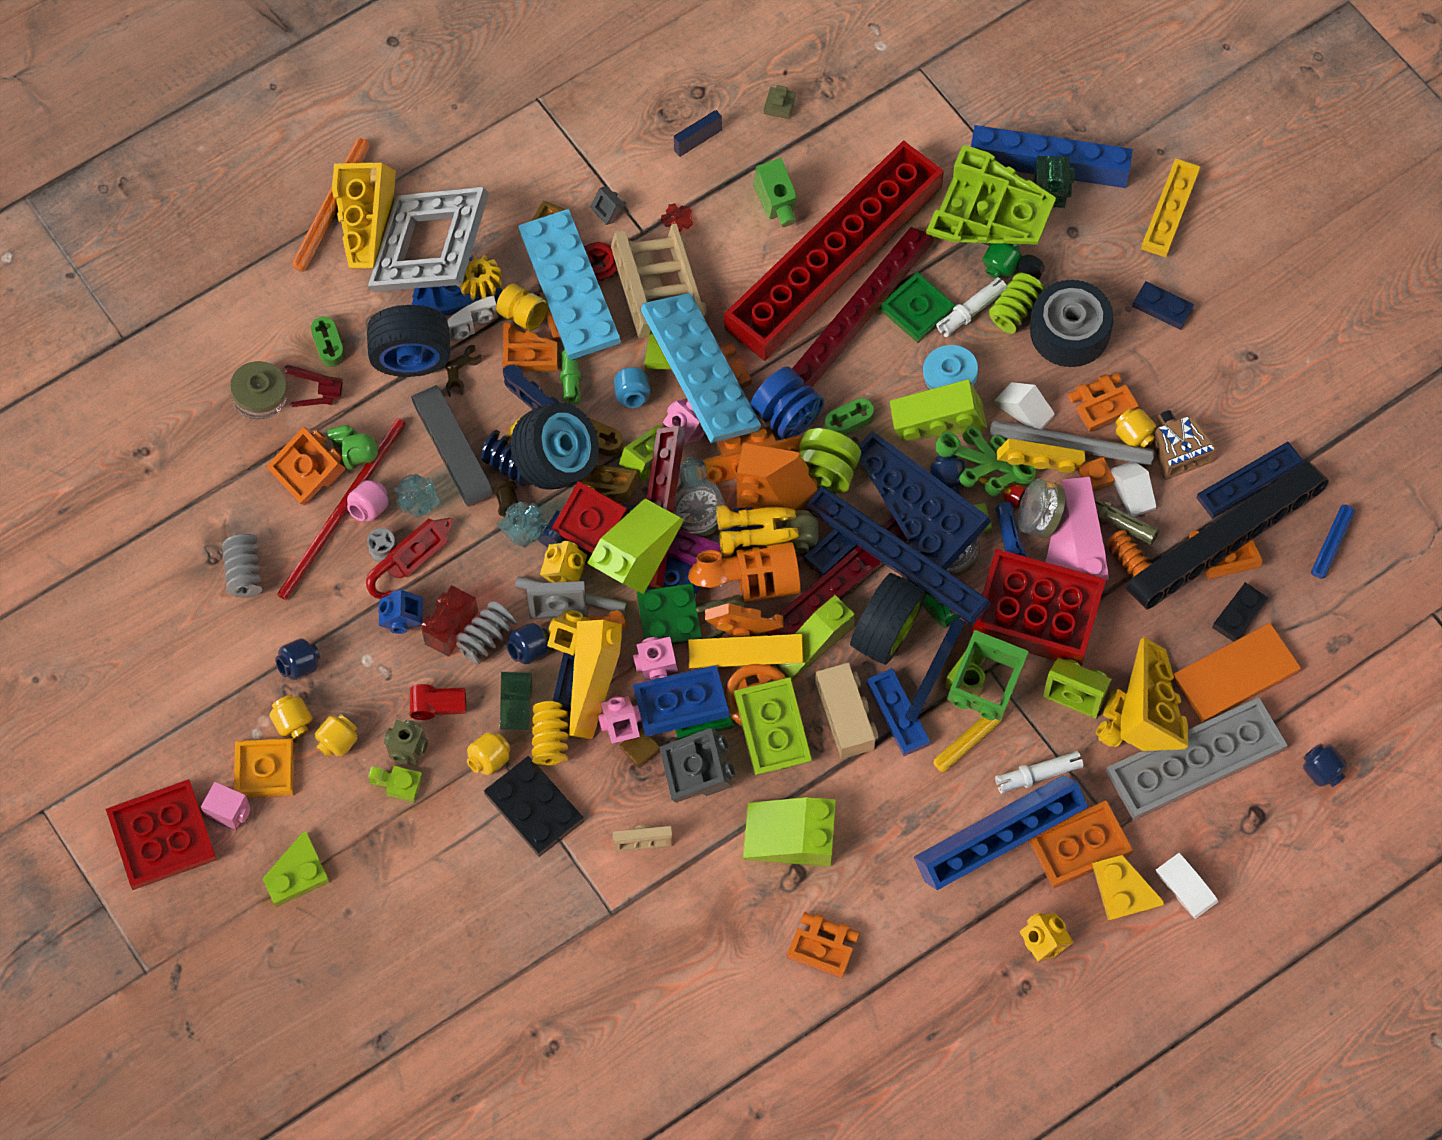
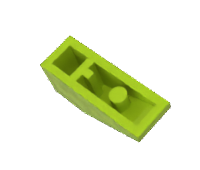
M834 595L814 612L795 633L803 634L804 663L777 664L776 666L788 678L790 677L792 681L854 628L855 614Z

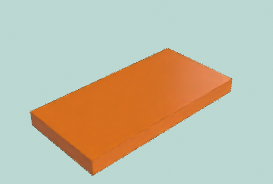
M1268 623L1174 673L1173 679L1202 723L1294 676L1300 672L1301 667L1273 626Z

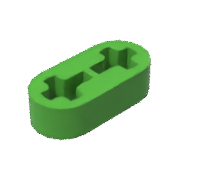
M319 317L312 322L311 331L320 359L326 366H338L343 362L345 356L334 321L329 317ZM325 327L329 337L324 338L320 328ZM331 345L335 352L333 357H330L327 349Z
M855 399L829 412L825 417V429L846 436L871 423L874 407L867 399ZM860 408L861 411H866V416H862L860 413L856 414L857 409ZM833 420H836L838 423L842 422V427L832 426Z

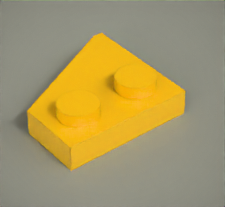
M1123 855L1092 863L1108 920L1164 905L1163 900Z

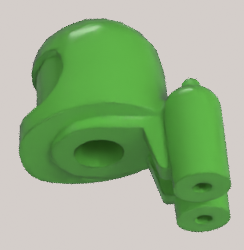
M349 425L327 430L328 438L332 440L333 446L342 448L343 462L348 470L354 469L362 463H372L376 459L378 446L371 435L367 433L357 434V431Z

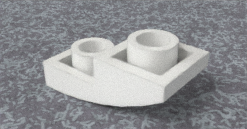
M494 295L464 307L447 320L450 340L467 338L469 335L475 334L473 324L488 323L492 319L498 318Z
M1180 853L1156 869L1158 876L1172 890L1177 900L1194 919L1218 903V899Z

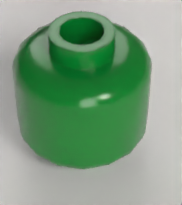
M991 243L982 258L983 264L987 267L985 272L993 278H1000L1001 276L1011 277L1022 258V254L1019 251L1020 246L1018 244Z

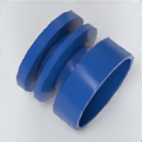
M788 366L774 372L764 381L754 394L750 405L763 421H771L770 427L775 432H778L782 439L800 435L814 422L824 406V398L817 392L815 393L811 386H804V380Z

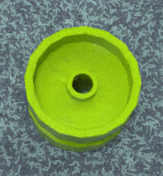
M815 428L807 430L802 437L799 453L809 468V476L815 478L818 482V490L821 486H824L834 494L844 493L850 487L854 473L853 470L856 469L861 456L859 446L845 435L829 429Z

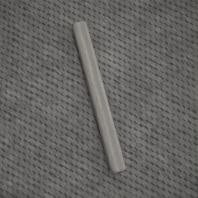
M993 421L990 428V435L992 437L1000 435L1004 439L1010 438L1085 451V454L1151 465L1154 458V450L1143 447H1130L1121 443Z

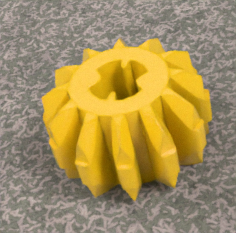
M473 254L472 261L468 262L462 285L457 286L461 288V293L464 296L470 294L473 301L477 296H481L482 299L486 298V294L495 296L496 288H501L502 285L500 279L502 271L500 267H497L495 259L488 261L485 254L481 259H477Z

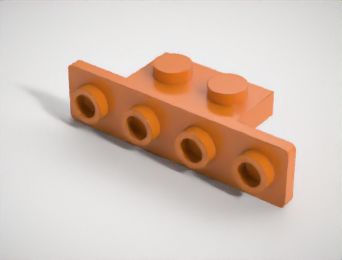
M770 427L760 428L757 432L717 441L720 456L700 460L696 463L700 484L708 486L736 479L743 443L800 452L799 447L803 435L776 441Z

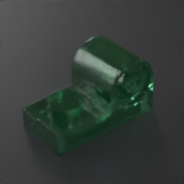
M501 672L500 730L530 729L532 672Z

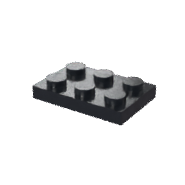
M529 755L484 790V795L538 857L584 822V817L541 768L532 762V758Z

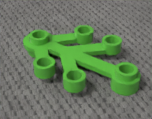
M969 426L962 435L963 440L969 445H975L979 451L962 446L959 438L951 432H943L936 441V452L940 456L949 457L957 455L981 464L973 469L966 468L962 472L959 480L965 487H973L979 478L996 470L1007 474L999 478L991 477L985 484V491L991 496H998L1004 487L1015 482L1021 485H1029L1035 479L1036 468L1024 464L1011 465L1008 462L997 460V450L1006 442L1000 435H994L987 443L977 427Z

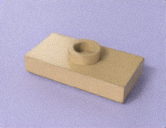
M639 825L634 827L633 830L612 832L614 851L616 852L670 847L673 845L671 826L650 828L648 825Z

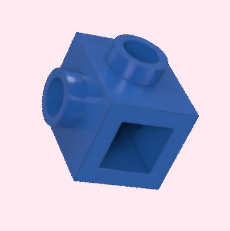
M401 589L393 591L390 595L380 599L378 607L379 626L390 629L392 633L403 634L407 630L422 624L423 597Z

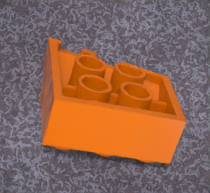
M743 443L737 469V508L786 507L796 511H806L804 506L818 491V482L815 478L809 476V468L799 452Z

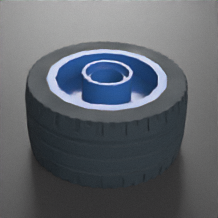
M398 305L379 311L368 322L367 348L370 364L381 373L398 377H416L438 371L447 364L450 357V332L447 318L436 309L420 305Z

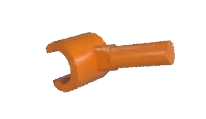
M618 610L604 616H586V618L591 620H606L622 624V630L627 628L625 617Z

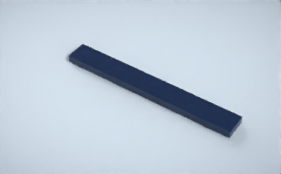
M821 486L804 506L808 512L903 578L919 586L926 594L971 625H974L991 605L986 597L824 486Z

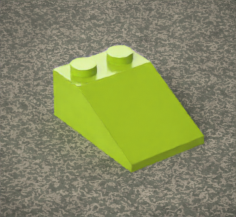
M644 499L599 540L587 564L644 594L684 519Z
M804 797L748 803L743 860L831 867L836 800Z

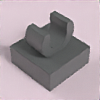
M608 186L599 188L590 206L606 225L614 223L617 215L623 212L627 204L625 201H621L617 197L618 193L612 192Z

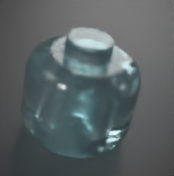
M695 457L684 459L680 465L679 472L681 484L685 487H697L707 481L706 466L701 459H695Z

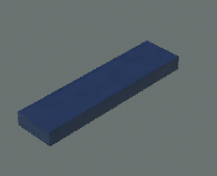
M1287 441L1199 492L1196 498L1210 517L1214 519L1262 491L1304 461Z
M957 617L953 620L905 715L906 719L915 723L965 621Z

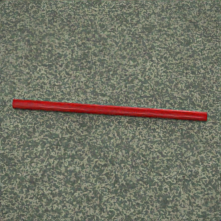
M399 418L395 420L378 445L376 459L372 463L365 464L277 593L281 599H288L347 512L349 493L361 482L369 480L405 427L406 423Z

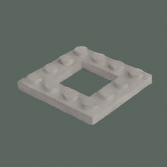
M484 187L397 195L368 287L373 292L462 285L489 192ZM452 218L441 258L405 261L416 222Z

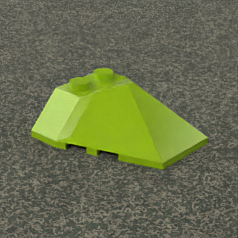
M962 145L954 164L951 184L940 210L935 209L926 234L950 242L1038 244L1055 204L1056 197L1032 181L1024 180L1015 174V170L1008 166L1006 168L997 162L995 156L989 152Z

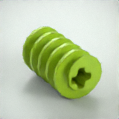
M1017 273L1014 275L1012 281L1008 283L1001 296L995 301V305L989 310V316L993 323L1008 334L1015 333L1017 330L1016 326L1022 324L1021 318L1028 316L1027 310L1033 309V302L1035 303L1038 296L1044 291V285L1029 274Z

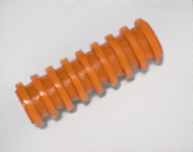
M1119 530L1109 537L1106 547L1111 549L1113 555H1117L1116 559L1122 562L1123 568H1128L1127 573L1134 577L1153 563H1148V557L1143 556L1144 552L1141 549L1138 550V545L1132 543L1133 539L1130 536L1127 537L1128 533L1126 530Z

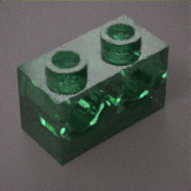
M1037 156L1033 183L1056 197L1053 208H1065L1067 197L1071 198L1072 183H1074L1075 169L1070 167L1069 157Z

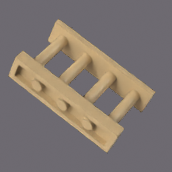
M677 223L671 224L668 237L663 239L632 243L631 240L628 241L625 231L614 233L611 249L638 338L649 337L651 332L640 310L643 303H647L649 299L691 293L704 318L707 317L706 305L700 300L685 252V238L683 233H679ZM670 249L674 260L639 266L638 263L635 264L633 256L635 253ZM677 271L681 284L646 289L645 286L642 287L640 279L641 276Z

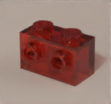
M452 585L447 593L443 592L439 596L436 603L437 608L432 616L428 615L424 619L421 626L425 645L448 657L457 646L456 635L464 633V627L470 625L472 619L478 613L476 597Z

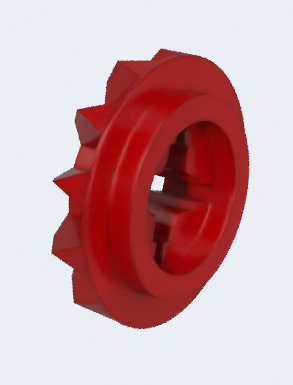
M594 242L584 246L596 279L603 282L605 278H612L614 272L618 269L611 245L603 242ZM593 259L597 261L603 260V267L599 265L593 267Z

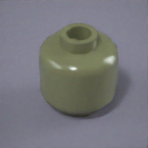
M797 510V518L783 521L782 529L798 528L799 537L789 542H793L796 554H805L809 552V549L818 544V520L808 511Z

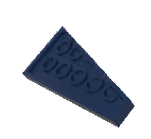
M871 431L858 445L861 450L860 462L910 545L943 569L947 570L991 523L987 515L874 431Z

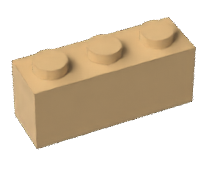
M849 663L817 671L815 684L840 758L844 759L873 751L875 739H878V732L875 723H869L867 713L870 712L866 697H860L858 688L861 687L857 672L851 671Z

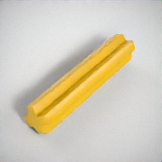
M981 717L934 759V766L942 773L947 771L1001 721L997 719L988 720Z

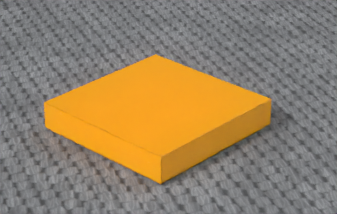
M293 738L235 741L234 790L246 795L247 798L293 796Z

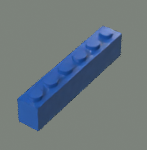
M974 125L971 147L989 152L995 156L997 162L1006 168L1008 166L1011 167L1015 172L1126 188L1133 152V149L978 125Z
M1062 775L914 856V859L924 882L939 890L1088 808L1078 783Z

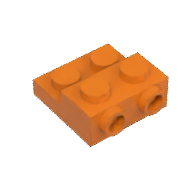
M303 426L266 467L295 499L305 506L323 486L329 487L344 472L346 467L342 463V454L336 448L332 447L329 449L324 444L327 438L319 430L315 429L312 431Z

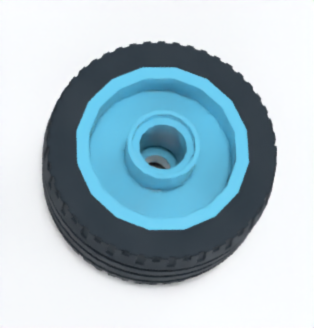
M567 403L547 404L529 411L517 421L511 435V455L517 470L531 485L547 490L564 488L585 479L595 468L599 455L598 436L595 427L592 425L593 423L583 411Z

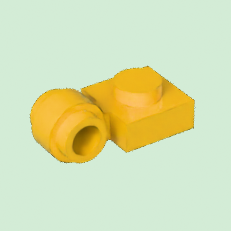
M1120 689L1111 692L1102 714L1110 721H1103L1096 730L1099 741L1108 747H1118L1123 741L1121 739V715L1127 694Z

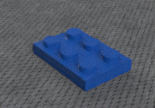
M716 665L633 684L645 737L730 717Z

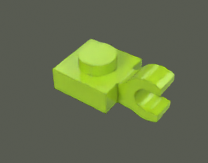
M371 766L368 778L370 779L369 783L372 785L387 787L386 796L414 803L422 779V772L393 766L392 773H389L384 769Z

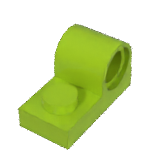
M659 424L624 447L619 464L624 469L637 470L640 477L639 481L641 482L650 477L656 432L658 428H662Z
M965 653L947 676L945 688L950 690ZM977 653L973 654L959 689L978 697L982 694L985 673L979 666L983 664L987 657ZM973 679L977 684L970 686L964 680Z

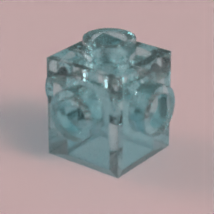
M418 474L406 476L400 481V485L394 488L398 496L395 500L399 508L404 513L408 512L417 518L426 515L441 503L435 493L437 489L434 483L429 478L425 479Z
M521 501L511 505L505 513L506 516L497 524L514 545L524 548L530 542L539 539L543 529L548 525L542 518L544 515L543 511L537 505Z

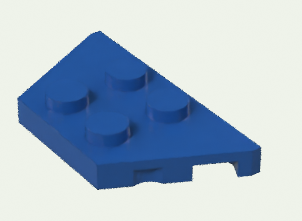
M457 285L415 288L411 305L430 307L447 316L457 313L464 307L482 298L477 296L473 301L470 294L464 296L461 293V288ZM496 288L494 296L496 305L503 291L501 288Z

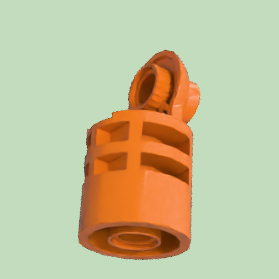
M793 542L740 549L735 551L736 556L722 558V554L716 550H706L697 555V561L690 568L688 579L691 583L707 588L718 587L729 581L739 580L744 603L800 594L799 570Z

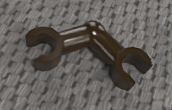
M475 345L468 346L464 350L463 355L447 362L445 366L448 374L446 391L449 397H451L450 389L453 386H458L461 389V394H464V384L459 379L458 369L467 364L475 366L481 362V354L474 358L469 357V354L475 352Z

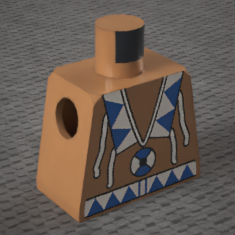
M1171 410L1158 415L1157 419L1161 427L1155 430L1154 436L1156 439L1153 441V445L1165 480L1213 463L1217 450L1192 417H1186L1177 421Z

